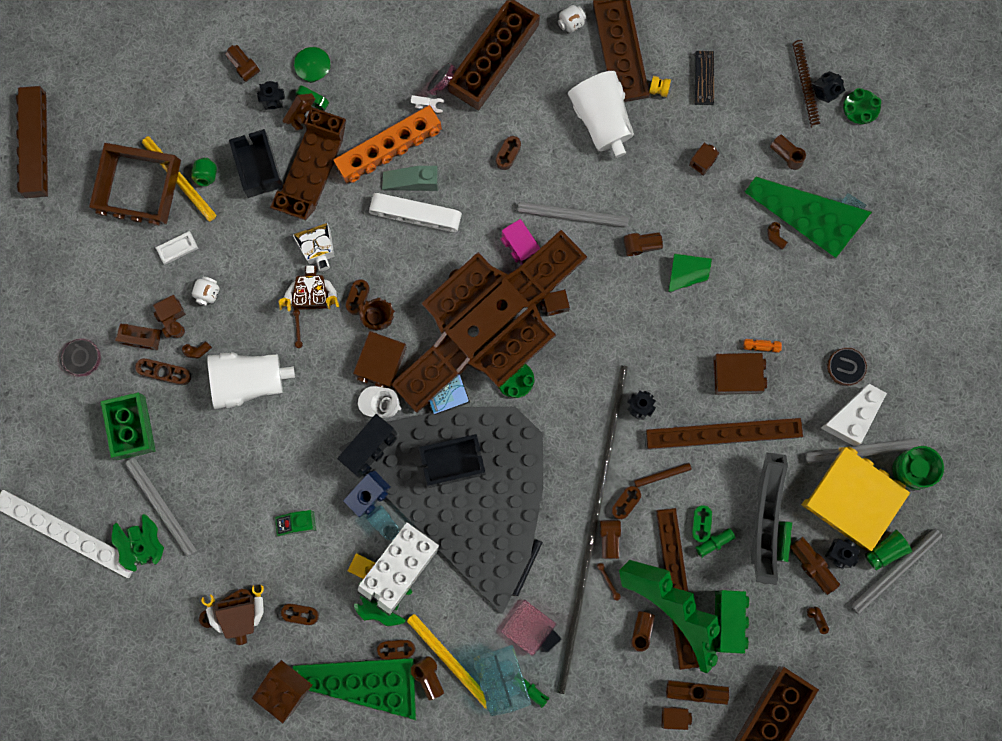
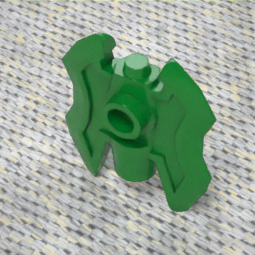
M146 514L142 515L143 533H141L139 526H133L127 529V538L118 523L113 525L111 539L112 544L119 553L118 563L125 569L133 572L137 571L135 563L145 565L149 558H152V563L156 565L164 551V547L157 537L158 527Z
M410 589L406 595H411L412 590ZM360 595L363 605H360V603L354 604L357 614L364 621L373 619L380 621L385 626H395L406 622L405 618L394 612L388 616L377 608L378 603L373 599L369 602Z

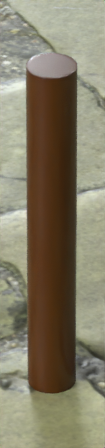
M686 463L634 480L635 486L638 488L692 470L691 465Z

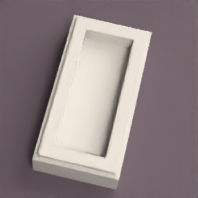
M190 231L155 247L164 265L199 249Z

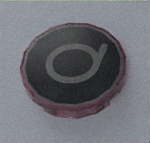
M452 63L444 65L429 83L427 92L434 96L437 95L435 91L443 90L452 79V71L455 72L456 67Z
M75 339L69 342L63 349L61 355L62 365L72 375L78 377L88 376L99 367L101 352L90 340Z

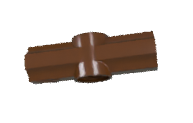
M804 537L799 538L790 545L791 551L801 562L802 569L807 571L805 573L811 579L815 580L825 595L830 594L840 586V583L827 568L828 564L824 558L812 549Z
M668 680L666 698L728 705L729 687ZM696 687L702 689V695L699 698L693 696V690Z

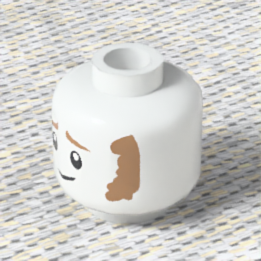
M571 5L559 13L560 20H558V24L562 30L572 33L584 25L586 15L580 6Z
M203 276L202 279L196 280L191 294L196 299V303L206 306L207 303L212 304L215 302L220 288L217 285V281Z

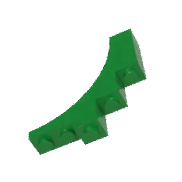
M629 560L619 570L622 587L642 595L661 608L675 622L689 641L696 655L700 671L708 673L718 662L714 640L720 631L717 616L696 610L693 593L672 587L670 571Z

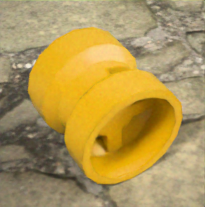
M653 76L649 94L655 95L657 93L667 98L671 79L665 78L663 80L658 76Z

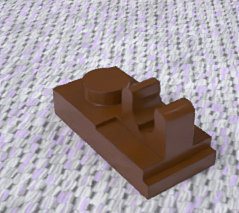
M312 93L297 95L283 119L284 123L291 124L295 130L303 129L301 124L306 121L305 114L311 109L315 101Z

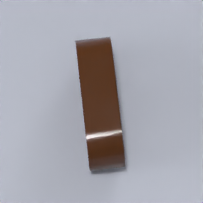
M510 136L502 145L496 157V165L499 169L507 170L514 163L521 149V141L518 137ZM513 142H516L517 148L513 147L510 152L509 143L512 144ZM508 155L507 161L509 163L501 164L500 159H504Z
M356 280L351 287L346 301V309L352 315H358L359 308L352 310L350 304H354L356 299H358V306L361 303L365 304L369 295L370 288L365 280ZM363 284L366 290H362L360 296H358V289L356 287H360Z
M630 486L625 489L613 505L612 515L618 520L625 519L639 502L641 492L637 487ZM634 490L636 492L635 496L637 497V499H631V501L628 503L626 501L629 497L627 492H632ZM623 504H626L627 506L624 509L625 515L621 514L618 516L615 508H620Z
M287 604L281 610L282 618L288 622L314 625L319 620V612L313 607ZM290 607H293V611L299 612V615H293L290 619L288 618L289 615L286 614V610H290ZM311 610L312 614L315 615V619H311L308 622V618L302 617V613L308 614Z
M410 640L385 641L379 644L377 653L380 658L386 660L411 657L415 653L416 648ZM404 643H408V646L412 647V651H409L408 655H405L404 651H398L399 647H404ZM387 644L388 648H395V652H389L388 656H385V653H381V649Z

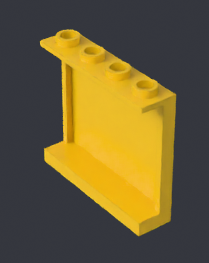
M839 447L840 453L810 498L805 499L801 505L862 549L872 551L910 492L905 489L906 486L903 483L889 478V473L882 469H876L872 461L859 457L857 455L858 452L852 447Z

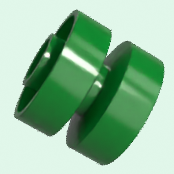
M917 446L902 452L896 457L892 472L894 479L903 483L906 486L905 489L917 491L931 487L941 480L944 473V463L939 453L927 446Z

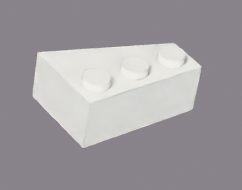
M868 384L824 424L821 429L853 446L860 445L887 393Z

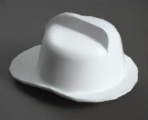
M371 386L366 388L358 398L359 410L367 416L373 417L375 414H378L381 418H391L398 410H401L397 394L389 388Z

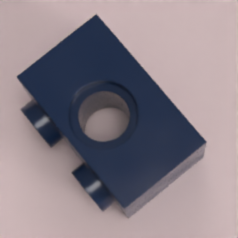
M372 471L360 481L343 501L358 517L365 514L368 516L376 509L374 505L378 501L382 502L388 496L387 491L391 486L376 471ZM366 491L371 494V499L367 498Z

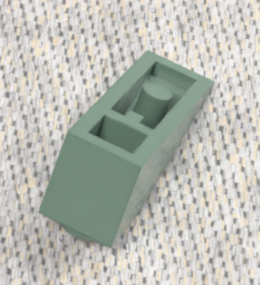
M414 166L384 171L382 190L438 191V167Z

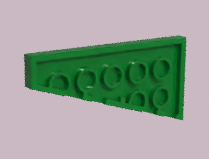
M757 176L745 190L746 194L835 258H837L872 213V211Z
M414 658L293 666V670L312 684L309 691L416 720L415 679L411 674Z

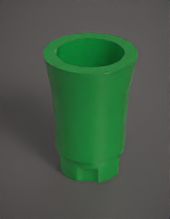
M895 529L887 538L877 544L872 551L867 552L865 556L869 564L877 571L881 567H885L891 562L912 553V549L903 535Z

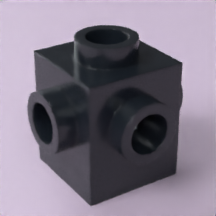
M830 71L822 74L819 79L812 83L816 97L827 103L838 98L845 91L844 80L841 75Z
M267 81L264 84H259L260 91H257L258 102L262 103L264 109L274 110L283 108L282 100H285L284 89L280 88L278 82Z
M639 390L637 395L633 393L627 403L630 406L627 410L630 411L633 417L644 420L647 415L651 417L656 407L653 405L656 400L653 399L654 396L651 393ZM639 401L646 403V406H640Z
M838 538L833 540L825 557L834 561L832 564L843 570L844 568L854 567L858 563L860 550L855 548L856 544L846 539L843 541Z

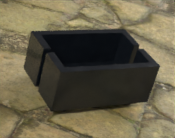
M265 129L249 133L253 143L251 145L245 135L229 139L242 188L248 198L263 194L265 189L267 192L283 188L272 146Z
M375 414L340 454L337 460L359 479L361 476L365 477L372 469L370 467L374 461L378 462L383 457L384 449L387 446L391 447L395 443L397 432L378 414Z
M477 434L419 447L422 465L428 467L423 468L428 488L486 475L482 455H480L481 451Z

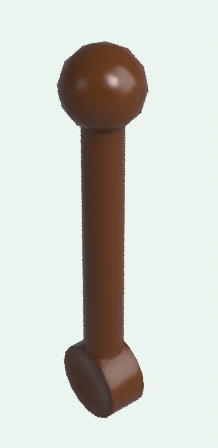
M296 309L293 311L297 336L295 346L300 349L303 346L300 339V311Z
M598 563L597 569L602 572L613 593V599L620 600L621 595L616 592L604 570V564Z

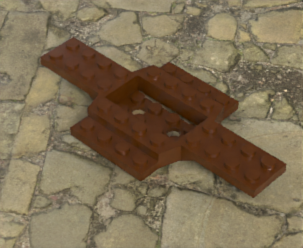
M562 230L509 275L491 266L477 252L421 303L435 318L442 335L425 354L391 385L416 413L469 366L487 375L500 388L556 337V334L542 320L536 305L587 259V256ZM500 300H505L508 303V307L503 311L497 309V303ZM523 308H528L474 357V353ZM472 326H476L479 329V333L475 337H471L468 334V330Z

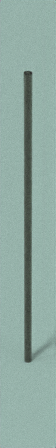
M623 365L620 367L557 693L565 694L626 382L628 367Z

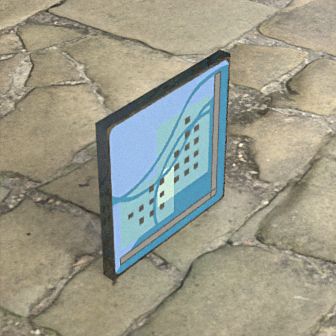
M461 374L429 402L433 414L437 415L470 403Z

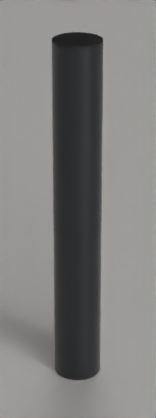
M536 539L532 546L530 559L513 592L516 596H519L543 543L540 540Z

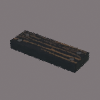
M695 51V105H714V51Z

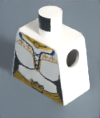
M328 223L293 234L309 265L317 263L319 271H325L330 268L327 259L334 257V250Z

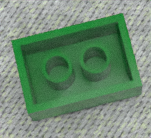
M138 392L101 401L111 458L123 460L156 452L146 397Z
M715 591V615L720 627L718 636L714 638L716 652L745 654V649H748L749 641L748 637H745V629L749 627V617L746 616V608H749V596H746V591Z

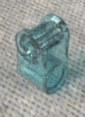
M381 504L366 517L369 523L390 542L401 531ZM389 528L394 529V536L388 535Z

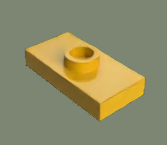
M356 553L347 571L364 579L375 565V562Z

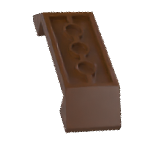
M311 107L304 123L307 130L281 192H276L270 206L273 210L305 221L316 209L333 167V159L337 157L341 147L346 124L345 118Z

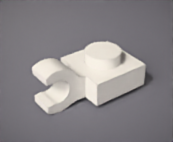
M412 95L411 103L415 104V108L423 109L430 105L435 112H443V110L436 108L438 102L444 103L443 99H431Z

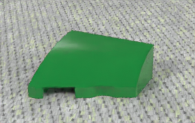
M674 254L668 292H674L696 283L708 281L712 259Z

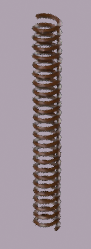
M797 40L792 46L796 56V63H798L797 69L799 70L798 73H800L804 100H806L807 113L809 114L810 127L812 128L813 125H818L821 122L819 121L820 118H817L819 115L818 111H816L818 109L816 108V101H813L816 99L814 97L815 94H812L814 92L812 90L813 87H811L812 84H809L812 81L810 80L811 77H808L810 76L809 70H807L809 67H806L808 64L806 63L807 60H805V50H802L804 49L803 43L794 45L796 42L802 41Z

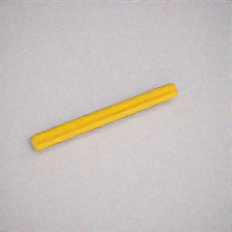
M149 136L142 140V144L147 150L163 153ZM160 164L167 172L169 166L165 164ZM179 172L176 184L208 221L215 219V212Z
M415 614L411 615L407 619L410 626L486 709L493 704V700L424 623Z

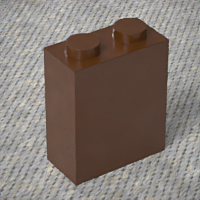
M369 331L353 372L354 376L357 377L356 380L364 384L371 382L377 387L391 389V383L395 380L407 349L406 344Z
M763 353L716 354L713 357L715 395L762 394L765 391L764 389H767V378L764 377L763 371L766 370V359H763Z

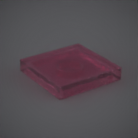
M524 600L501 632L531 656H534L557 624Z

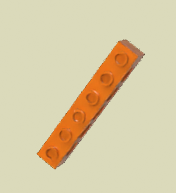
M428 105L333 159L346 184L349 182L354 183L360 179L361 175L372 173L380 164H387L394 156L405 154L408 148L414 145L419 146L429 136L434 137L438 135L440 130H442L441 122L431 106ZM418 126H425L423 130L416 129ZM402 135H409V138L401 139ZM393 144V147L387 149L385 148V145ZM371 153H377V156L374 158L368 157ZM355 162H361L360 166L353 167Z

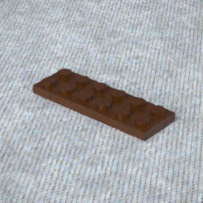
M593 0L606 71L616 72L617 78L625 92L624 102L649 98L650 94L630 0Z

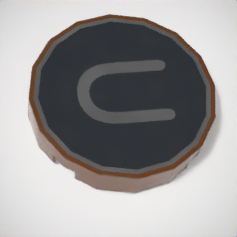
M842 348L830 356L827 370L832 380L837 384L852 386L864 378L867 364L863 355L857 350Z

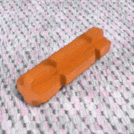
M745 339L743 347L745 350L754 349L755 351L767 352L772 350V352H780L782 343L780 341L771 342L757 339L753 341V339Z

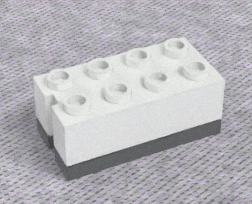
M406 523L359 584L358 594L369 602L372 599L378 603L377 608L390 616L436 555L439 545L409 523Z

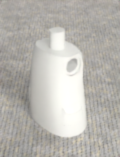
M602 72L573 87L568 92V96L573 103L576 114L588 128L598 151L602 152L612 148L615 157L618 158L626 154L622 143L632 138L634 133L624 104L625 92L617 78L616 72Z
M231 352L208 355V371L214 409L241 406L244 402L260 396L283 393L282 379L295 378L294 366L280 368L278 354L243 356Z

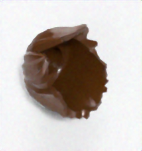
M377 297L358 306L361 323L368 327V329L382 331L388 328L394 319L393 313L395 310H393L392 304L386 302L385 299L382 300Z

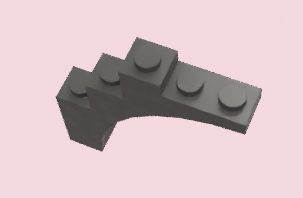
M766 452L757 488L758 505L754 517L755 534L750 555L751 563L754 564L756 582L777 585L778 522L788 462L786 455Z

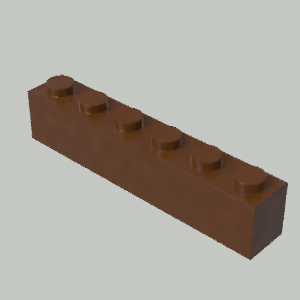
M41 86L19 87L18 95H16L18 105L16 119L19 129L16 130L19 140V146L16 149L17 156L19 157V164H17V173L19 175L17 190L25 198L48 197L46 92Z

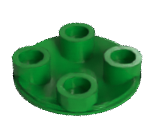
M308 47L301 50L294 60V69L297 75L310 83L322 79L331 68L328 54L317 47Z
M857 88L845 98L843 110L850 121L857 124H868L878 117L881 110V99L868 90Z
M525 364L499 390L510 398H520L527 395L535 381L531 368Z

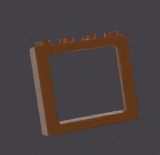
M104 143L89 208L95 210V214L101 216L112 214L117 219L124 220L125 217L131 218V221L142 223V220L154 226H159L160 223L167 225L181 159L172 154ZM120 157L169 166L158 214L108 205L116 166Z

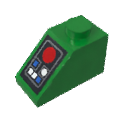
M312 510L293 512L275 517L277 537L316 531L315 515Z

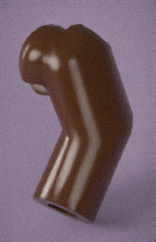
M772 222L767 229L768 239L783 250L788 242L780 237L779 229L781 225L778 222Z
M207 341L199 347L186 344L182 347V352L188 358L198 359L212 349Z
M816 606L814 608L809 607L807 609V616L814 618L821 634H827L829 627L820 608Z

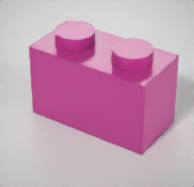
M521 219L502 230L501 241L505 247H510L512 250L511 256L516 263L519 262L523 265L540 249Z

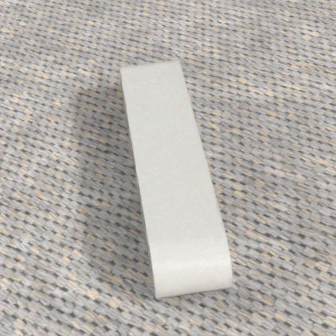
M380 193L373 194L369 213L375 216L378 215L449 232L458 231L462 215L460 211Z

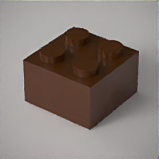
M281 660L269 671L252 699L283 724L297 709L312 687V684Z

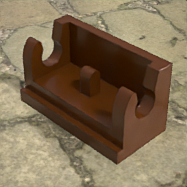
M121 323L115 341L121 345L158 351L162 330Z

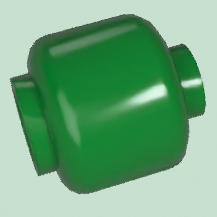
M209 158L195 160L192 166L191 178L199 186H209L216 178V164Z

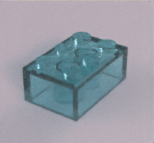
M513 645L472 657L490 716L510 713L532 705Z

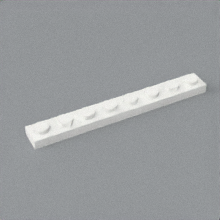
M6 490L1 491V512L122 576L130 578L133 571L125 569L118 563L119 553L116 548Z

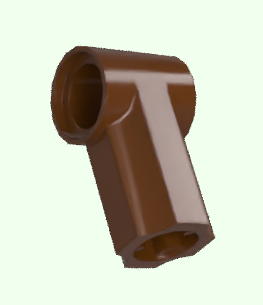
M232 45L227 49L226 57L234 65L237 73L245 82L260 72L255 62L248 58L238 45Z
M782 134L770 145V148L787 162L789 168L798 170L802 167L806 159L804 149L793 145ZM792 157H799L800 161H795Z
M660 232L644 235L632 233L623 237L627 256H633V254L636 256L643 252L661 250L663 248Z
M601 520L602 559H619L621 520Z
M638 611L633 636L630 641L631 648L634 651L643 652L648 649L655 615ZM638 637L643 638L645 641V646L642 649L637 648L635 645V639Z
M426 656L411 667V674L415 680L421 682L430 701L443 695L444 690L435 673L437 670L435 660L430 656Z

